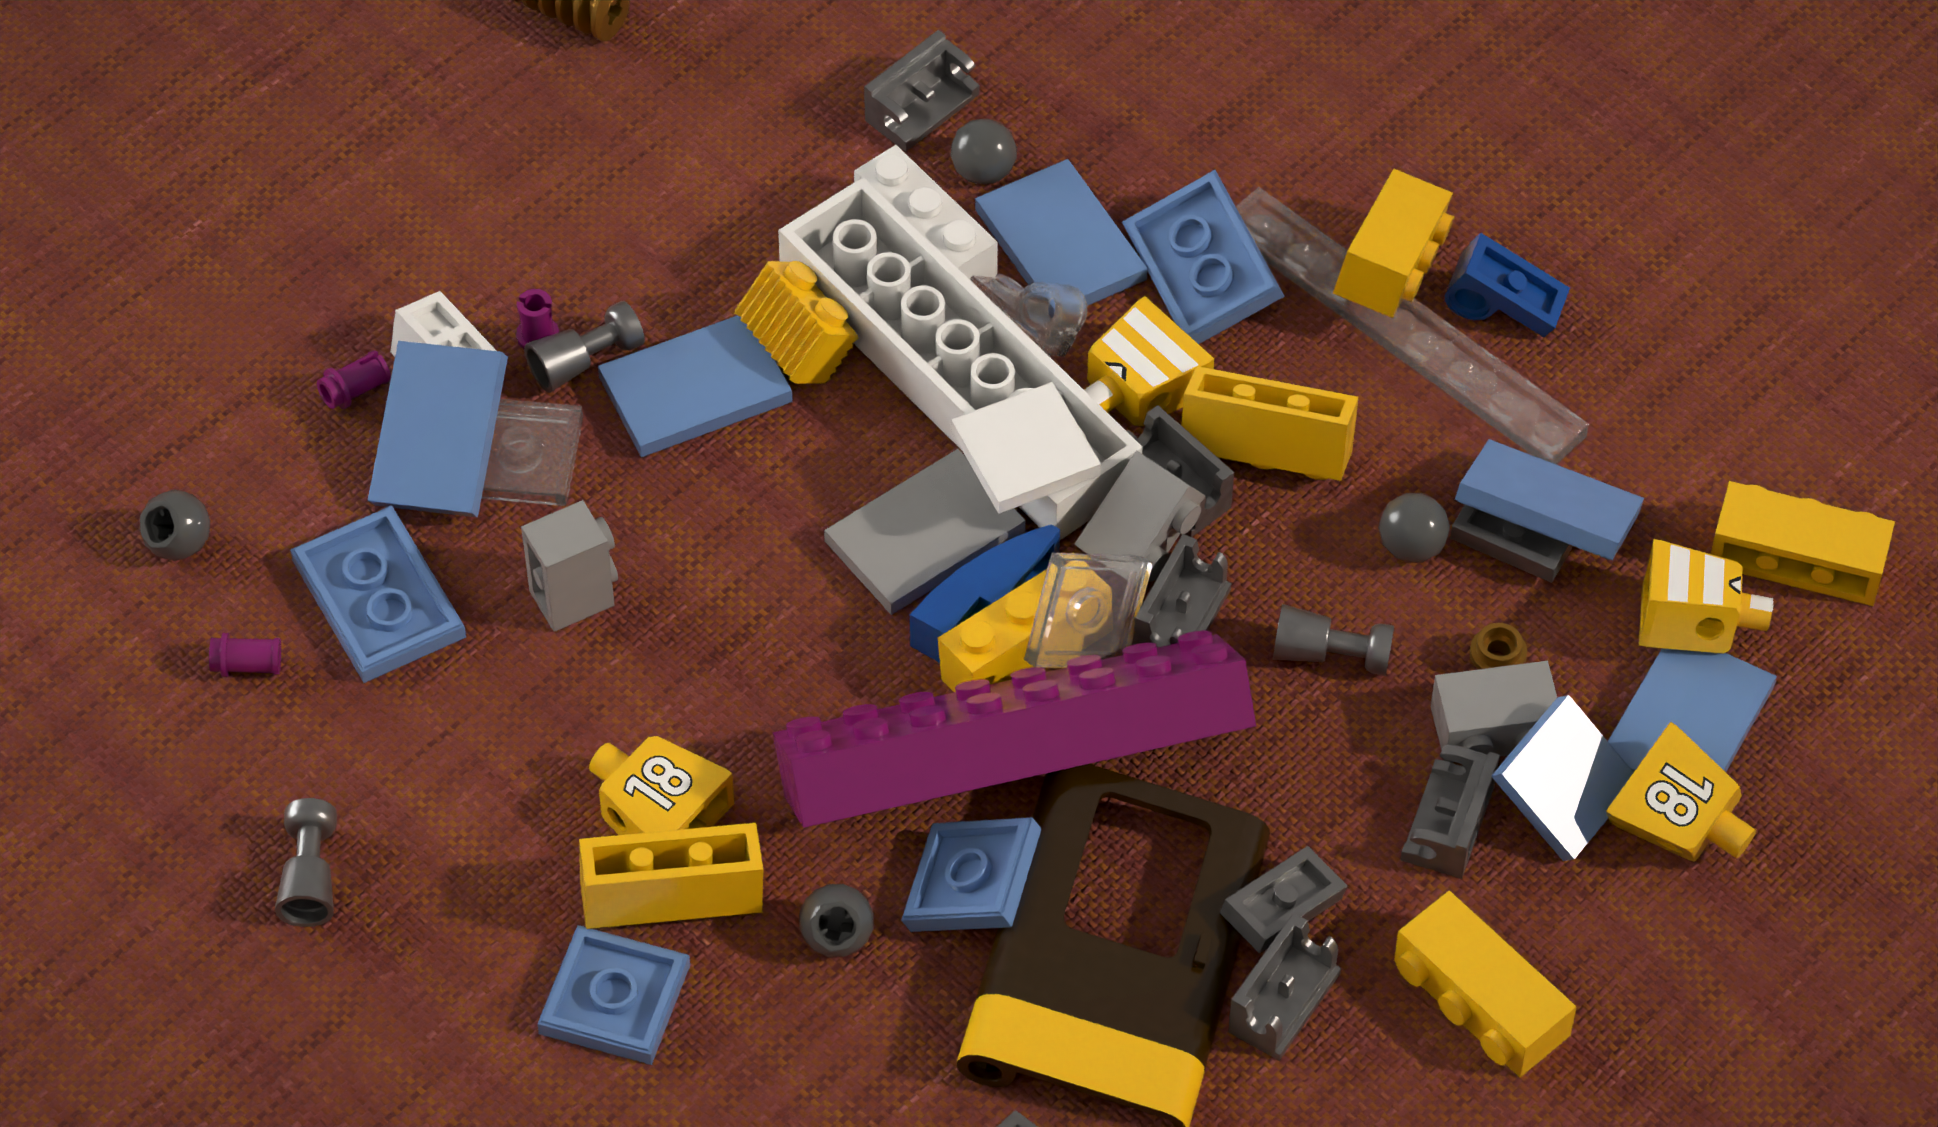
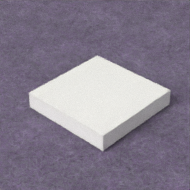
M1053 382L951 419V432L998 514L1101 475L1099 459Z

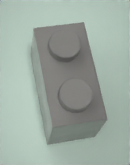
M1136 450L1074 545L1127 581L1144 589L1149 581L1152 582L1158 578L1170 557L1168 552L1179 535L1186 534L1197 522L1201 513V506L1199 505L1205 495Z
M582 500L521 526L529 592L553 632L615 606L612 582L618 580V573L609 555V550L615 548V542L611 530L603 517L594 519Z
M1548 661L1435 675L1430 707L1441 751L1444 745H1457L1484 754L1492 752L1500 756L1509 755L1557 698Z

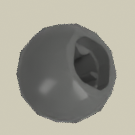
M991 119L971 120L957 130L951 144L950 156L956 172L968 182L980 185L993 184L1010 174L1017 158V146L1011 131L1003 124Z
M174 489L163 492L148 501L140 515L139 530L145 546L156 556L177 561L201 551L209 537L210 518L205 505L191 493Z
M1405 493L1387 504L1378 529L1383 546L1394 557L1407 563H1423L1441 552L1446 543L1450 525L1446 510L1435 499L1423 493Z
M828 884L814 890L805 899L799 912V929L804 941L815 952L827 957H845L857 952L868 942L874 928V913L869 901L857 889L845 884Z

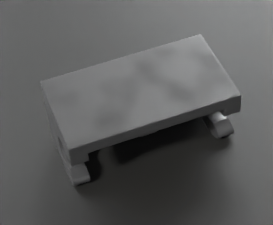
M937 30L864 87L865 121L907 152L979 95V84L963 72L968 73L976 67L974 62L966 53L948 41L944 33Z
M1157 405L1146 413L1144 420L1145 429L1138 439L1130 430H1127V432L1143 447V455L1205 495L1199 505L1201 506L1200 516L1192 529L1186 533L1188 536L1193 537L1231 508L1234 472Z
M1182 534L1135 617L1133 645L1155 643L1158 648L1178 643V637L1182 634L1209 630L1231 590L1232 583L1227 581L1228 562L1223 553L1218 552L1212 564H1207L1197 555L1199 551L1197 539Z
M1444 745L1440 757L1448 761L1437 759L1434 761L1428 783L1401 853V861L1462 879L1495 786V780L1491 775L1498 768L1500 755L1492 752L1484 754L1457 745ZM1449 761L1458 762V763L1462 764L1463 766L1456 765V764H1454V763H1452V762H1449Z
M1295 913L1291 915L1231 999L1228 1032L1279 1061L1341 973V968L1336 965L1338 946L1335 940L1329 936L1322 946L1313 943L1307 935L1310 931L1308 920Z

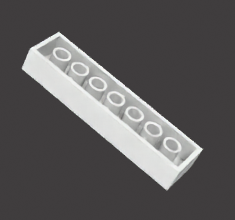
M864 177L778 230L780 262L799 261L814 271L817 276L816 286L827 298L835 300L846 309L848 313L846 321L858 334L859 338L854 344L959 448L960 446L951 432V419L1053 382L1099 459L1101 475L1018 506L1039 528L1049 524L1056 526L1060 529L1061 540L1091 520L1136 450L1142 453L1143 447Z

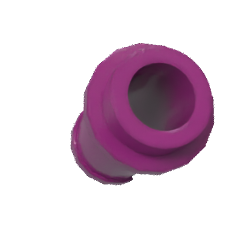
M530 289L520 294V302L517 301L516 304L520 319V325L516 331L518 344L524 349L526 343L559 333V328L552 318V300L550 295L541 289Z
M373 350L368 355L338 370L334 368L324 370L323 377L317 380V388L320 396L329 408L334 409L339 406L342 409H346L351 406L352 399L381 384L390 382L391 374L384 358L381 355L378 356V352Z
M222 633L221 638H211L209 647L210 672H220L221 677H228L229 672L280 674L281 639L230 638L229 633Z

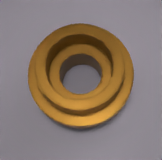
M1489 624L1472 639L1470 659L1477 669L1525 664L1527 645L1519 631L1509 624ZM1500 651V652L1504 653L1505 655H1504V656H1498V655H1494V654H1492V653H1490V652Z

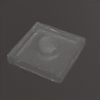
M500 399L481 499L566 506L583 422L582 406Z

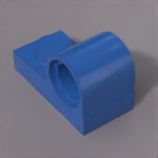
M1480 233L1462 251L1445 293V303L1455 314L1471 320H1484L1499 309L1545 337L1556 328L1570 287L1483 233Z

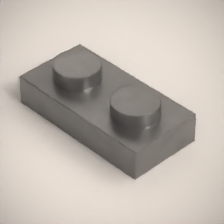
M1464 505L1453 523L1450 537L1454 541L1551 583L1573 547L1467 505Z
M1306 846L1225 899L1220 914L1261 953L1269 948L1293 913L1310 921L1340 901L1348 885L1309 846Z

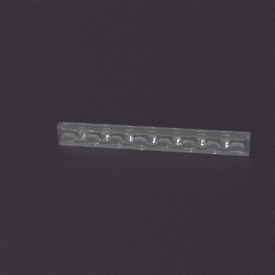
M1260 187L1236 205L1238 212L1268 264L1531 455L1557 465L1587 437L1589 424L1416 299L1413 302L1403 299L1394 317L1391 318L1333 294L1348 250Z

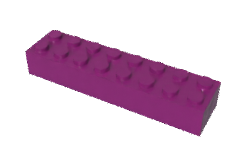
M1205 630L1193 631L1180 635L1176 644L1158 648L1155 643H1139L1125 647L1122 650L1123 655L1103 660L1098 655L1079 656L1067 661V668L1046 672L1042 667L1025 668L1012 673V680L990 684L988 680L979 679L960 683L955 687L956 692L936 697L931 692L908 694L899 699L900 705L877 709V706L873 704L857 705L844 710L843 717L821 722L819 717L795 719L786 724V730L773 732L784 796L799 822L805 828L1255 727L1256 721L1246 660L1217 634L1212 635V632Z

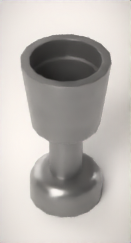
M620 301L610 306L604 316L605 324L581 336L575 330L568 329L526 343L524 349L527 363L541 388L551 393L588 369L591 364L590 355L614 343L622 350H633L643 345L645 342L644 332L637 315L630 305L625 301Z
M1282 604L1273 660L1324 662L1327 651L1366 658L1365 668L1367 671L1386 676L1394 625L1375 624L1372 626L1369 636L1330 629V617Z
M302 798L289 803L284 811L285 829L291 837L297 839L296 857L287 860L283 867L275 913L280 920L290 925L314 927L328 922L334 915L330 865L320 858L321 841L330 837L336 828L337 811L332 804L324 800Z

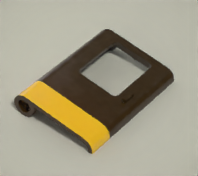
M1092 763L1046 773L1033 813V819L1041 828L1038 843L1012 927L998 928L956 1062L957 1069L969 1080L990 1087L1010 1085L1018 1072L1162 1117L1172 1122L1175 1127H1189L1242 935L1220 914L1225 899L1259 877L1270 837V829L1265 822L1249 813L1104 769ZM1103 798L1117 799L1157 813L1205 827L1209 832L1208 845L1179 947L1173 957H1162L1072 929L1064 921V914L1098 802ZM989 1063L1000 1070H988L986 1067Z

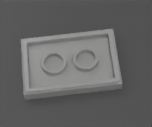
M956 449L825 529L824 538L827 545L892 615L937 587L957 569L982 553L1024 533L1025 519L1014 508L998 514L966 456L959 449Z

